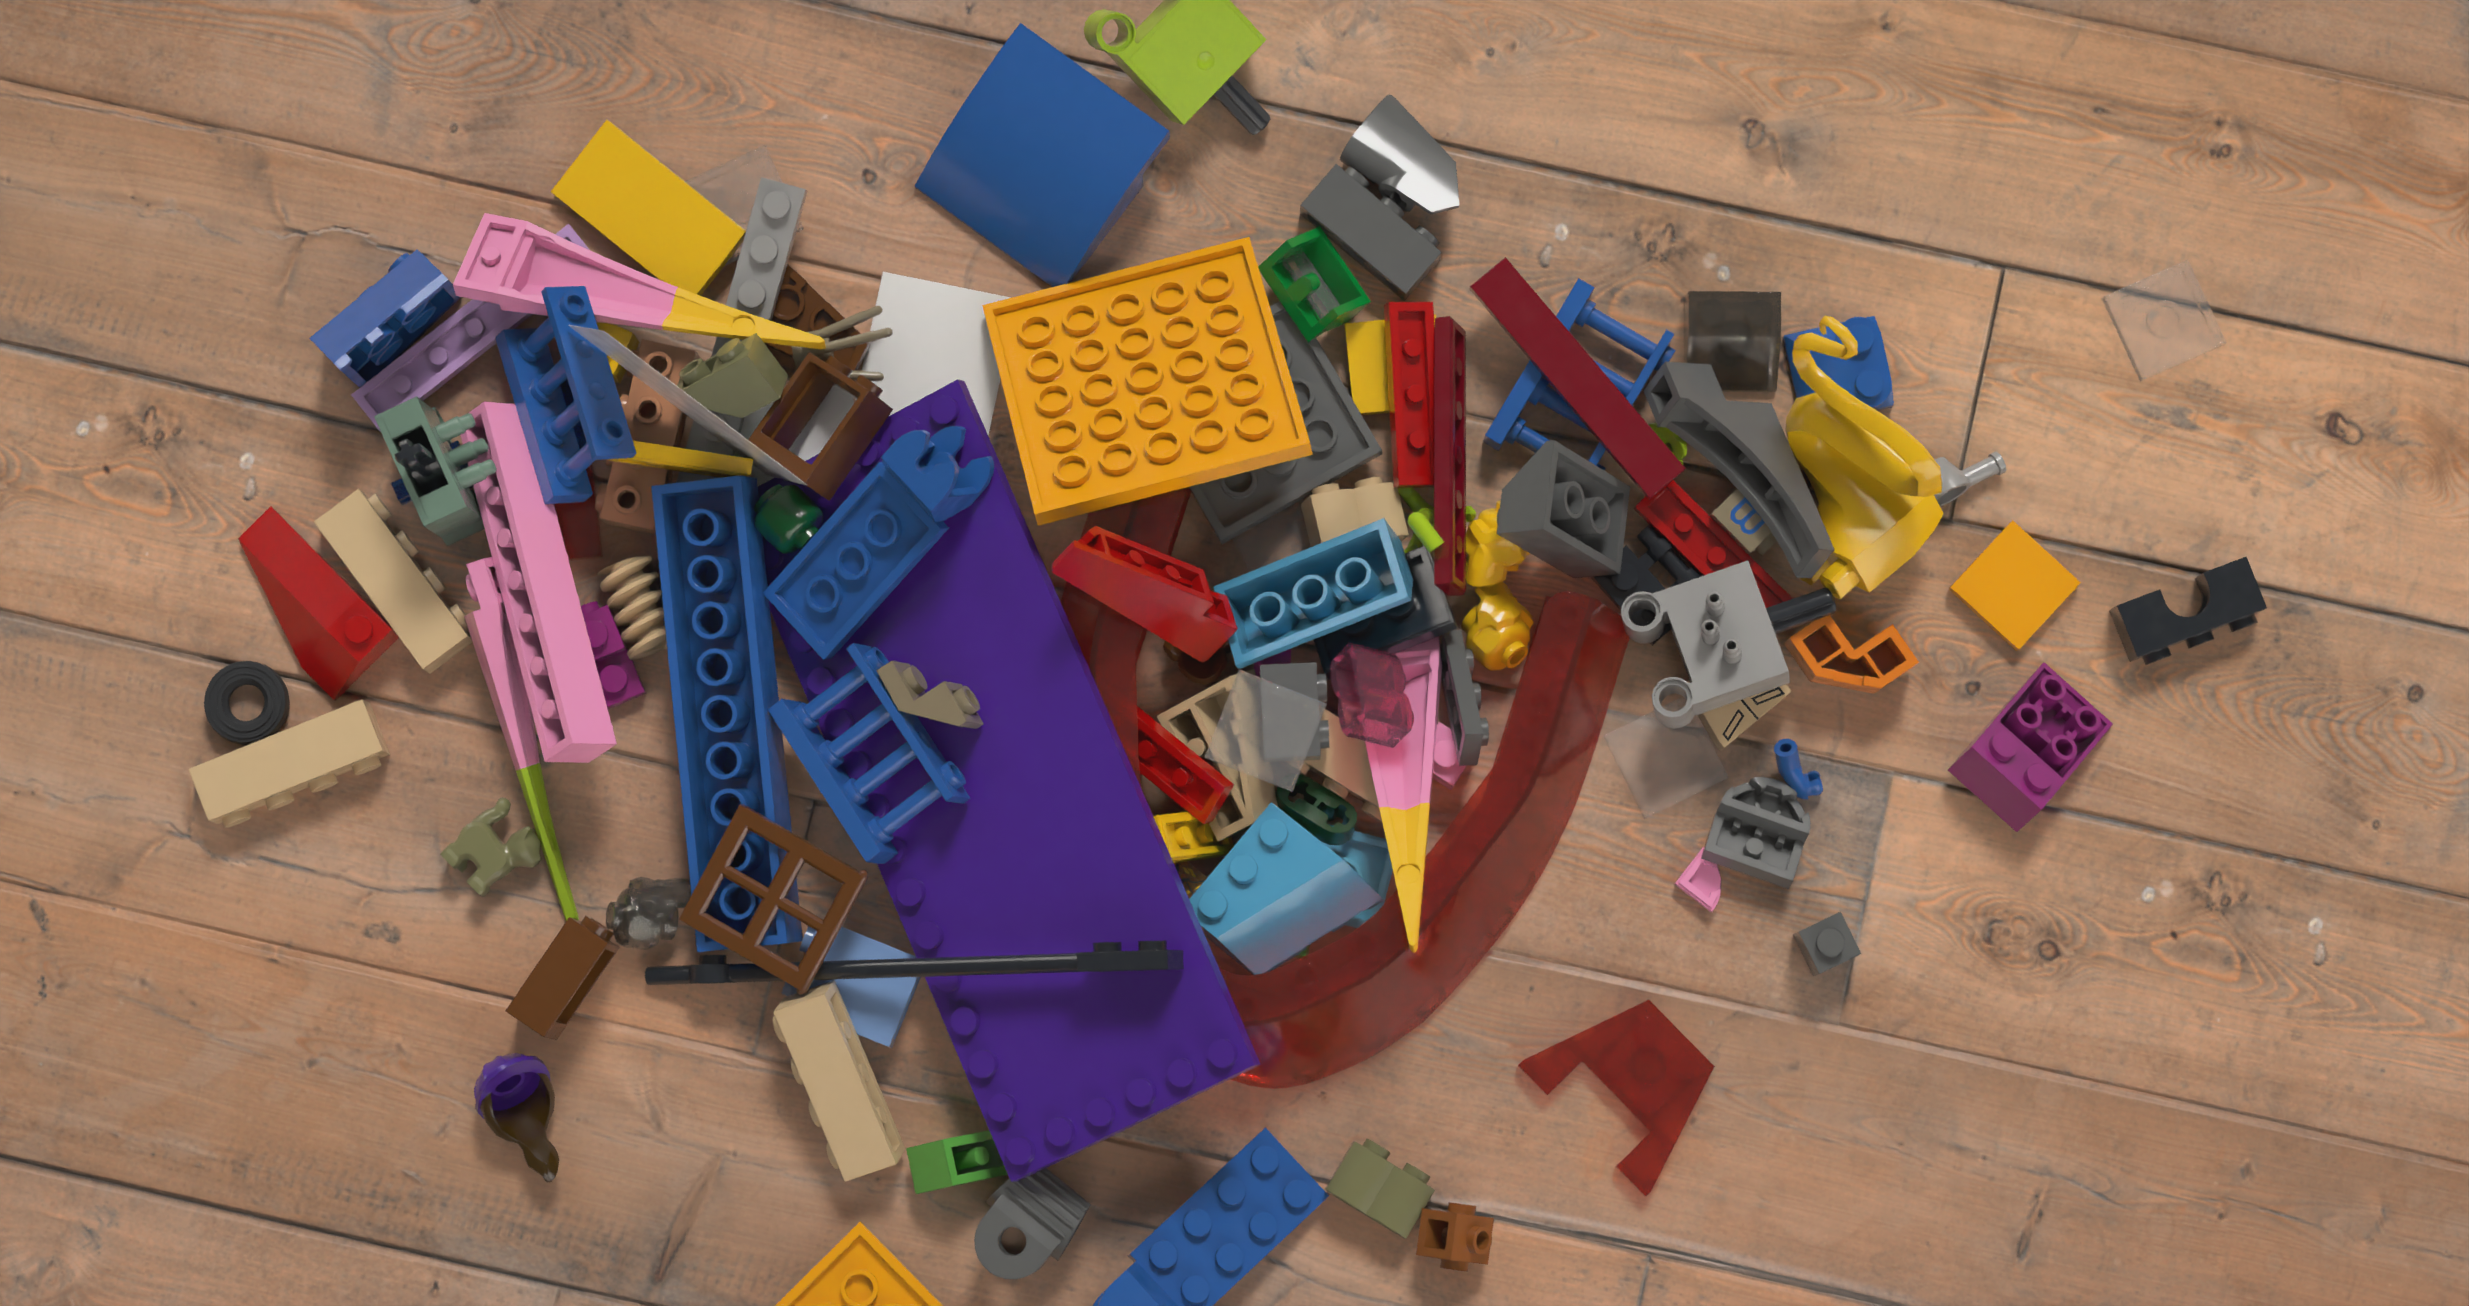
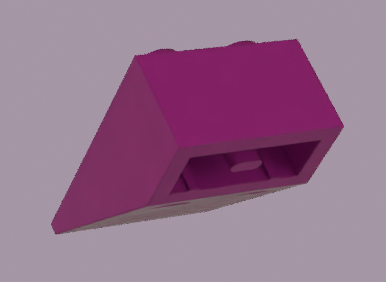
M2043 662L1967 746L1948 771L2013 830L2018 832L2045 807L2113 723Z

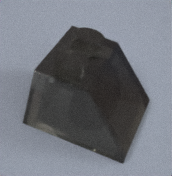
M1688 291L1684 299V363L1711 364L1722 392H1776L1781 346V292Z

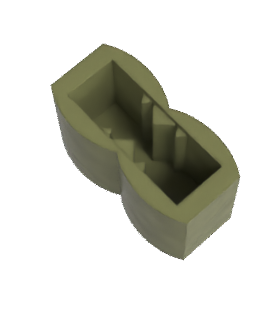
M1367 1138L1363 1145L1355 1141L1352 1142L1324 1190L1406 1239L1421 1215L1422 1208H1425L1435 1191L1426 1185L1431 1177L1409 1163H1406L1403 1170L1387 1161L1390 1152Z

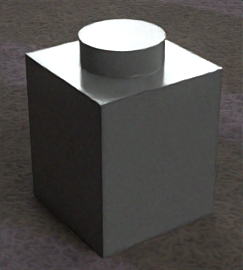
M1841 912L1793 934L1813 976L1821 974L1861 954Z

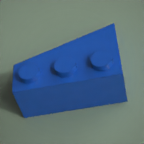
M417 249L411 255L408 253L401 255L390 266L388 274L367 288L354 302L309 339L340 371L360 388L410 348L461 297L456 296L450 280Z

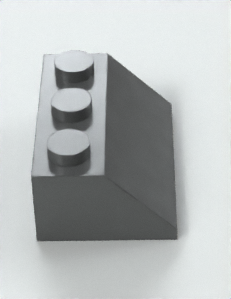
M1546 441L1502 489L1500 508L1497 512V534L1572 578L1620 574L1630 486L1557 441Z

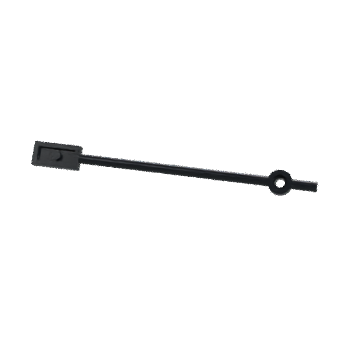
M1138 941V951H1122V942L1093 943V952L823 961L814 980L1184 969L1183 950H1167V941ZM698 955V965L650 966L645 971V981L648 985L783 981L754 963L727 964L726 955ZM791 962L797 966L800 964V962Z

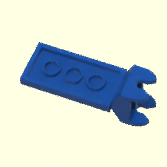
M946 427L938 431L931 438L930 433L926 430L910 431L898 438L882 455V462H879L763 592L766 598L823 660L832 659L949 529L943 521L971 506L990 483L994 472V461L991 456L973 459L965 468H960L955 461L957 452L964 445L966 433L964 427Z
M1265 1127L1128 1255L1134 1263L1096 1299L1093 1306H1213L1324 1202L1329 1195Z

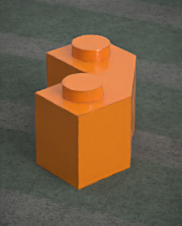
M1829 615L1813 621L1788 638L1784 643L1810 682L1875 694L1919 663L1893 624L1854 650Z

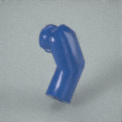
M1792 739L1779 740L1774 746L1778 772L1784 781L1796 791L1797 797L1800 799L1809 800L1808 796L1820 795L1823 792L1820 773L1813 770L1803 774L1796 742Z

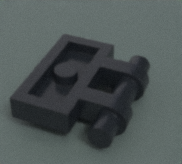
M1649 524L1636 536L1648 549L1646 553L1638 559L1626 545L1623 547L1620 574L1594 576L1591 579L1621 611L1623 602L1633 593L1644 591L1653 594L1665 589L1648 570L1657 561L1676 580L1670 587L1702 577V575L1694 566L1689 568L1672 549L1673 545L1664 536L1661 537ZM1641 609L1632 615L1631 622L1638 626H1647L1653 622L1656 615L1651 610ZM1669 623L1665 624L1664 631L1660 637L1650 643L1652 646L1671 630Z

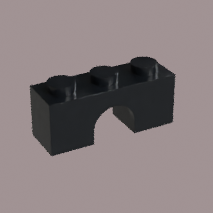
M2247 556L2206 571L2195 578L2202 598L2200 609L2195 616L2183 617L2172 612L2168 608L2160 589L2119 604L2109 610L2129 662L2143 658L2145 665L2171 656L2169 647L2186 641L2188 649L2214 640L2212 631L2229 625L2231 632H2235L2258 623L2255 614L2267 609Z

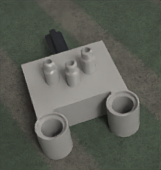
M1745 561L1653 594L1644 591L1635 592L1623 602L1621 615L1624 630L1628 637L1642 644L1651 643L1658 639L1664 631L1665 624L1669 623L1690 683L1678 677L1665 678L1654 687L1652 702L1658 721L1665 727L1675 729L1689 724L1696 715L1790 683L1789 670L1776 634L1832 615L1836 612V604L1831 591L1828 588H1822L1766 608L1749 561ZM1648 609L1655 613L1656 616L1649 625L1638 626L1631 622L1632 615L1638 610ZM1670 694H1679L1687 701L1682 709L1671 712L1661 706L1664 698Z

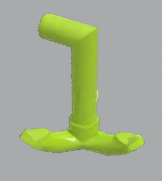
M1398 488L1399 495L1413 511L1407 521L1414 533L1404 552L1407 553L1425 546L1427 551L1431 553L1444 543L1443 539L1434 529V507L1429 505L1414 488ZM1466 506V523L1476 517V511L1471 506Z

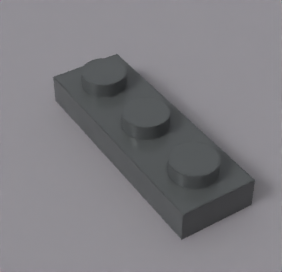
M1453 630L1443 634L1441 639V683L1459 766L1477 765L1481 746L1488 745L1489 726L1487 718H1480L1479 714L1481 708L1479 683L1472 682L1474 671L1473 652L1471 649H1465L1462 631Z

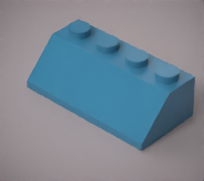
M1382 518L1216 585L1213 588L1214 592L1228 597L1238 628L1228 640L1235 665L1238 669H1241L1411 601L1413 578L1401 540L1385 518Z

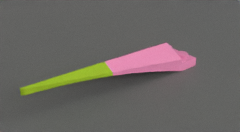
M492 557L483 558L466 564L469 575H466L467 589L471 598L475 602L479 601L481 609L467 614L464 618L537 836L541 841V848L565 920L567 921L569 917L579 920L549 810L533 715Z

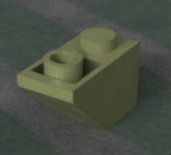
M757 333L742 341L739 338L728 341L717 351L716 355L705 361L698 358L688 363L679 373L680 379L677 386L710 411L744 418L780 399L788 374Z

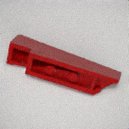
M1098 526L1091 528L1078 541L1074 540L1052 564V572L1200 662L1207 661L1238 630L1228 597L1221 593L1210 591L1203 569Z

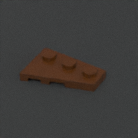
M787 264L772 318L773 322L804 332H810L845 319L800 274ZM851 327L827 338H830V341L861 333L854 327ZM765 343V345L793 358L792 346ZM870 343L833 351L834 358L851 370L858 371Z

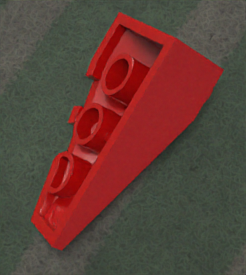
M270 506L238 540L301 668L336 701L399 637L390 624Z

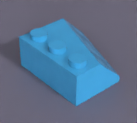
M1272 802L1189 899L1205 937L1257 979L1306 950L1308 945L1327 933L1335 932L1348 923V920L1368 908L1370 910L1384 901L1344 859Z

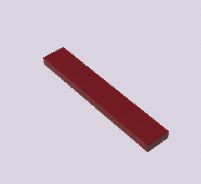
M1506 257L1470 286V291L1648 500L1686 469Z
M1446 316L1435 318L1434 529L1443 539L1444 543L1434 550V585L1448 596H1460L1466 592V331L1454 319Z

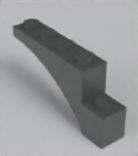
M1664 362L1643 390L1658 427H1666L1720 470L1750 502L1766 523L1782 548L1796 578H1812L1835 549L1772 403L1727 401L1711 364Z

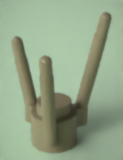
M875 306L822 329L807 332L822 337L825 341L826 349L792 346L796 370L809 352L826 362L830 355L834 357L833 351L890 337L893 334L892 329L884 328L830 341V338H827L880 315L883 311L882 307ZM853 370L849 376L854 381L857 380L859 375L864 376L870 381H882L884 379V375L881 372Z

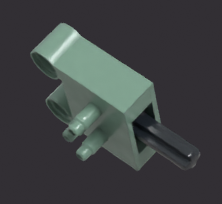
M416 396L375 415L374 418L423 526L441 537L447 546L484 530L476 494L469 487L496 473L497 468L491 459L473 464L463 470L459 466L478 458L479 455L487 452L489 447L483 438L474 442L469 441L454 449L450 447L453 444V438L464 434L466 430L476 425L472 414L467 413L461 417L456 416L444 422L436 407L431 408Z

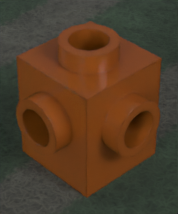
M1448 1202L1447 1211L1422 1208L1416 1255L1441 1259L1440 1268L1468 1272L1469 1263L1488 1265L1494 1218L1475 1215L1476 1206Z

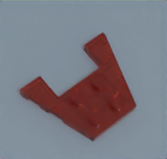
M1646 1000L1530 1056L1517 1065L1547 1096L1580 1063H1583L1643 1124L1649 1133L1615 1167L1644 1197L1651 1192L1715 1067L1650 1000Z

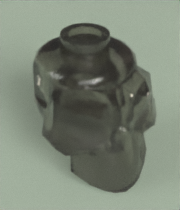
M638 877L630 880L628 888L619 894L616 902L611 901L606 911V927L613 930L616 942L625 948L649 950L657 946L660 939L672 940L678 927V908H685L691 897L690 879L653 880L646 877Z

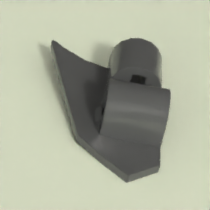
M1387 95L1350 138L1340 156V161L1348 167L1355 169L1371 182L1379 184L1378 190L1381 196L1388 197L1405 212H1410L1415 205L1430 215L1459 208L1456 162L1393 95Z

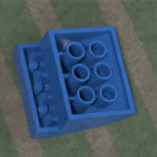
M1020 23L961 106L915 184V188L1046 284L1055 287L1073 281L1144 186L1143 174L1170 139V132Z

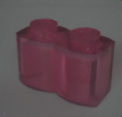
M1348 643L1331 662V682L1333 690L1339 698L1338 716L1341 729L1347 737L1394 748L1411 731L1414 723V713L1411 709L1410 701L1403 692L1406 686V675L1401 661L1395 654Z

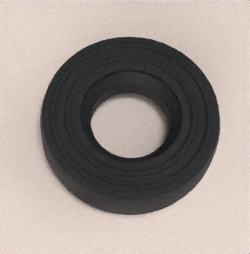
M253 661L235 662L221 669L211 679L204 697L205 714L211 727L226 740L242 745H249L276 734L287 719L290 705L289 693L282 678L268 666ZM244 685L257 687L262 692L265 701L261 714L250 721L237 719L232 714L229 706L232 693Z

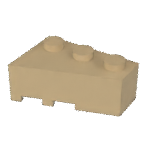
M1255 669L1232 675L1157 715L1161 726L1234 784L1212 822H1209L1217 841L1247 831L1271 802L1278 807L1270 762H1264L1262 710Z

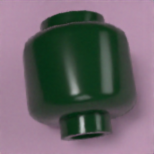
M779 484L771 487L759 498L754 507V511L757 513L755 516V528L777 551L783 554L793 553L797 550L801 551L817 533L823 522L822 509L796 485L783 487Z

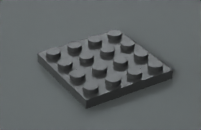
M1280 301L1270 306L1313 455L1190 486V491L1221 544L1226 543L1311 495L1314 488L1331 484L1382 455L1381 447L1317 338L1308 343Z

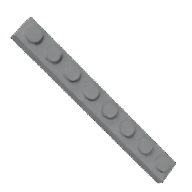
M761 177L728 294L727 306L772 321L808 192L806 189ZM717 337L712 356L716 355L717 351L725 343L732 340V338ZM711 411L738 433L741 432L744 418ZM693 420L686 449L734 456V450ZM679 472L676 483L718 477Z

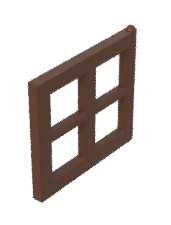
M740 804L679 920L797 988V993L802 995L807 993L868 879V872L864 869L858 871L746 805ZM749 830L787 852L769 887L731 866ZM804 862L842 883L824 919L786 898ZM724 877L762 899L744 934L706 913ZM779 909L817 931L799 966L761 945Z

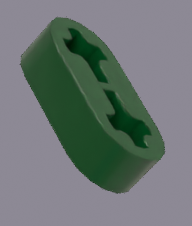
M1291 774L1280 780L1276 790L1278 808L1318 840L1326 844L1341 845L1351 839L1357 822V813L1348 801L1302 774ZM1297 793L1304 795V800L1299 798L1295 803L1288 799L1289 796L1294 797ZM1336 817L1343 820V823H1336L1334 826L1327 824L1328 820L1332 821Z

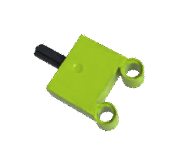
M1164 0L1137 28H1135L1132 19L1127 15L1106 9L1095 11L1086 20L1084 35L1089 45L1097 50L1106 52L1170 121L1185 125L1214 95L1250 134L1256 135L1268 125L1271 119L1270 115L1233 76L1267 39L1230 0ZM1113 19L1118 26V34L1114 41L1106 44L1102 38V29L1106 22Z

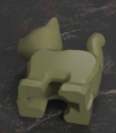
M506 798L498 799L493 808L479 814L462 829L457 840L449 844L440 853L455 870L457 868L462 873L467 868L468 860L475 863L477 870L467 880V883L482 897L489 893L490 887L496 881L507 876L514 868H533L541 861V841L535 834V828L531 829V827L527 826L516 831L509 837L506 844L502 843L493 830V824L502 820L509 813L511 803Z

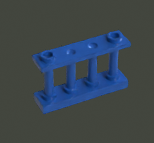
M1578 278L1556 317L1569 332L1575 323L1581 327L1586 324L1648 360L1635 383L1630 382L1595 361L1633 406L1654 370L1658 371L1664 362H1669L1676 350L1668 346L1674 333L1666 329L1658 344L1650 341L1594 308L1596 303L1589 299L1595 287ZM1529 360L1485 434L1483 442L1499 451L1504 441L1512 445L1516 441L1536 453L1546 441H1550L1525 426L1526 421L1519 417L1528 401L1535 406L1539 402L1589 432L1590 430L1561 396L1548 386L1549 382L1543 378V375ZM1599 442L1589 462L1605 471L1606 467L1600 465L1599 462L1606 449Z
M545 287L541 293L549 317L538 328L503 329L495 339L544 503L585 502L593 495L586 469L595 460L633 458L637 453L607 355L568 326L573 325L599 330L586 287ZM554 338L556 339L561 359L555 365L548 346ZM567 379L574 401L568 407L566 406L561 385ZM579 421H581L587 441L581 449H579L573 429Z
M853 643L846 649L857 664L856 667L808 704L800 701L780 699L768 711L867 863L885 864L898 854L891 842L894 838L893 833L941 796H943L946 802L961 804L968 801L970 796L963 787L966 784V780L962 772L954 763L945 760L917 715L898 711L877 672L878 669L889 663L885 655L876 647L872 648L871 646ZM868 681L882 704L834 741L825 740L816 727L820 724L819 718ZM893 719L907 742L857 780L854 778L850 779L841 765L844 762L843 757ZM915 758H918L932 780L882 818L875 817L866 804L869 800L868 794Z

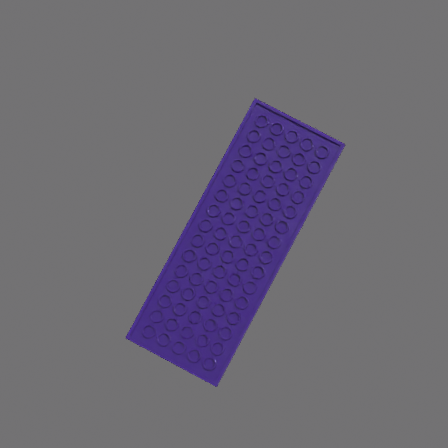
M957 379L888 416L830 501L806 485L775 477L758 486V493L760 498L775 485L780 484L783 487L788 485L798 486L822 509V527L879 462H882L881 457L898 438L910 431L926 430L930 433L931 438L938 431L946 427L962 426L966 429L964 445L955 456L958 466L965 468L971 460L987 456L993 458V476L982 494L971 506L943 521L949 529L832 659L823 660L769 601L771 614L809 702L857 666L846 649L853 643L878 648L889 662L897 661L915 666L927 682L928 688L925 690V693L944 681L959 683L967 686L974 693L980 704V710L977 713L983 725L977 729L955 726L917 716L945 760L954 763L962 772L966 780V784L963 787L970 796V799L961 804L946 802L943 796L938 798L893 833L894 838L891 842L898 854L885 864L877 863L916 958L1093 952V943L1122 942V951H1138V941H1167V950H1183L1184 969L925 977L1011 1182H1016L1261 1064L965 381ZM819 454L806 460V462L812 465ZM763 537L767 584L769 587L800 550L783 554L777 551ZM868 681L819 718V728L825 740L834 741L882 704ZM892 719L843 757L844 762L841 765L850 779L854 778L857 780L907 741ZM915 758L868 794L869 800L866 804L875 817L882 818L932 779L919 759Z

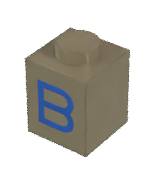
M1738 489L1710 515L1748 555H1751L1756 550L1762 556L1777 542L1766 523Z

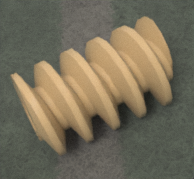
M651 556L628 558L610 565L597 573V575H608L600 584L601 590L603 592H615L606 602L610 609H622L614 617L615 624L617 626H629L621 634L622 641L624 643H636L627 653L630 660L643 658L667 649L665 624L663 622L664 610L663 607H657L656 605L662 599V590H650L649 587L659 578V574L644 573L642 570L653 561Z

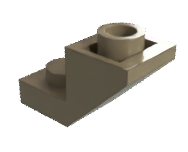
M890 661L877 670L898 711L966 728L977 729L983 725L977 713L980 710V704L974 693L967 686L944 681L925 693V690L928 688L927 682L922 673L913 665Z

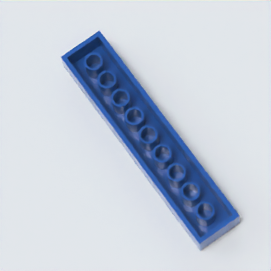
M742 475L651 486L691 895L740 804L746 805L792 832L783 735L768 711L771 706L779 701L770 604L763 594L768 588L763 536L755 528V516L757 513L754 511V507L759 500L757 478ZM749 830L731 866L769 887L787 852ZM724 877L706 913L744 934L762 899ZM796 877L786 898L799 905ZM779 909L761 945L802 941L801 921ZM695 929L697 952L728 949Z

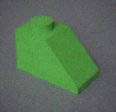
M989 1130L906 1148L916 1194L1008 1175Z

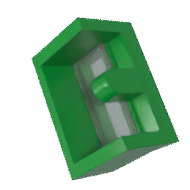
M1320 226L1286 240L1258 266L1260 273L1308 343L1322 333L1349 322L1371 302Z

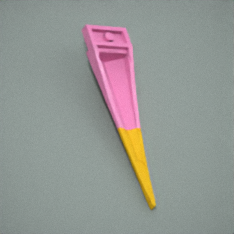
M487 213L483 215L453 283L456 296L499 304L501 310L545 316H548L541 293L545 287L585 286L596 322L732 339L739 338L740 340H744L757 333L764 343L826 349L825 341L820 336L746 313L678 288L603 257L528 221Z
M1440 636L1364 667L1350 670L1409 947L1413 953L1418 949L1441 685Z

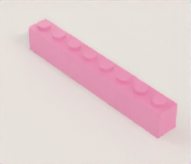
M483 402L469 412L472 414L476 425L466 430L460 436L463 444L483 438L489 447L487 452L468 462V467L491 459L497 468L496 473L487 476L485 480L473 486L544 761L589 763L617 743L554 504L544 503L515 404Z

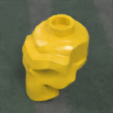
M1501 501L1496 502V508L1481 511L1478 519L1469 522L1466 531V582L1471 586L1488 587L1505 581L1507 571H1518L1519 564L1526 559V556L1531 554L1497 534V512Z
M1504 582L1488 587H1476L1475 592L1481 598V602L1468 612L1462 622V630L1467 634L1466 647L1471 649L1473 657L1490 671L1502 670L1506 667L1514 668L1525 659L1528 653L1527 646L1530 640V628L1534 623L1532 616L1524 606L1518 603L1517 598L1512 595Z

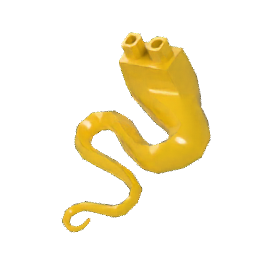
M1824 316L1819 322L1822 335L1826 334L1827 326L1839 337L1843 344L1814 333L1801 334L1794 341L1792 350L1793 363L1800 378L1815 393L1796 398L1786 417L1785 432L1791 450L1813 486L1819 501L1817 510L1835 549L1812 578L1800 579L1810 585H1813L1820 579L1823 587L1828 588L1834 597L1841 600L1855 586L1870 593L1911 559L1934 532L1944 514L1934 496L1935 494L1942 493V478L1940 466L1927 449L1907 430L1857 399L1817 367L1810 354V350L1848 360L1858 354V342L1848 328L1835 318Z

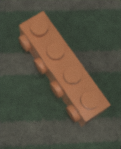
M644 339L641 340L639 351L632 350L635 355L676 386L680 379V371L691 361L700 358L695 350ZM627 370V377H632L629 395L622 394L620 401L632 440L680 448L687 415ZM606 459V466L611 467L608 484H600L595 503V510L601 511L600 519L607 525L656 535L651 486L671 484L674 471L614 462Z

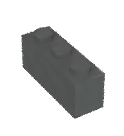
M1335 164L1302 202L1300 214L1316 228L1320 226L1330 240L1405 302L1440 261L1442 252L1436 248L1440 242L1424 227L1419 225L1414 229L1402 219L1405 213L1391 199L1383 196L1379 200L1366 189L1370 185L1369 182L1355 169L1348 167L1344 171Z

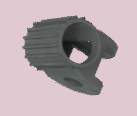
M1047 1168L1020 1181L1011 1182L1009 1178L985 1201L991 1208L981 1219L976 1229L974 1245L977 1257L981 1264L997 1277L1004 1279L1027 1277L1038 1271L1051 1256L1059 1261L1091 1204ZM1010 1227L1018 1228L1025 1234L1026 1246L1020 1254H1011L1003 1247L1002 1236Z

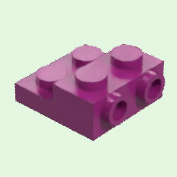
M597 601L582 605L581 610L599 678L602 683L607 709L647 694L634 661L630 660L627 655L629 649L627 644L621 639L622 632L620 627L614 622L615 615L613 610L608 605L600 608Z

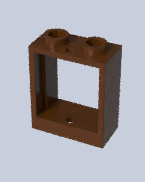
M809 352L784 387L780 399L773 403L748 440L806 483L807 487L830 501L893 408L878 398L883 390L862 375H859L857 380L854 381L849 378L853 370L830 355L826 362ZM835 385L857 400L812 465L789 451V449Z
M586 915L582 921L569 917L505 1011L544 1038L557 1040L620 948L610 941L615 933Z

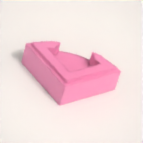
M1702 847L1674 884L1709 912H1712L1720 898L1721 876L1716 863L1701 859L1704 849Z

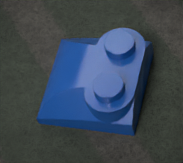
M1875 316L1866 318L1853 317L1845 322H1841L1858 342V354L1848 360L1810 350V354L1817 367L1857 399L1877 411L1894 406L1891 375L1881 331ZM1827 326L1826 334L1824 335L1820 332L1819 327L1783 335L1796 398L1815 392L1800 378L1793 363L1792 350L1794 341L1801 334L1814 333L1843 344L1839 337Z

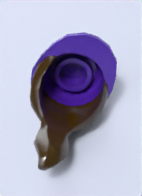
M519 1053L496 1056L493 1061L483 1066V1070L476 1080L474 1087L475 1109L485 1119L496 1136L519 1144L529 1168L539 1173L547 1183L552 1182L558 1172L559 1155L546 1136V1130L555 1105V1093L550 1082V1073L544 1062L536 1056H525Z

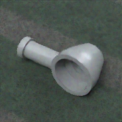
M1995 451L1989 454L1988 458L1963 470H1959L1945 457L1935 459L1941 469L1942 493L1935 494L1934 496L1941 507L1961 496L1970 486L1995 474L2001 475L2005 473L2006 465L2002 456Z

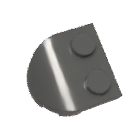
M1754 777L1748 783L1741 784L1735 788L1732 786L1725 793L1712 820L1701 859L1789 889L1794 880L1804 843L1810 832L1809 813L1805 814L1802 806L1796 799V791L1790 786L1772 778Z

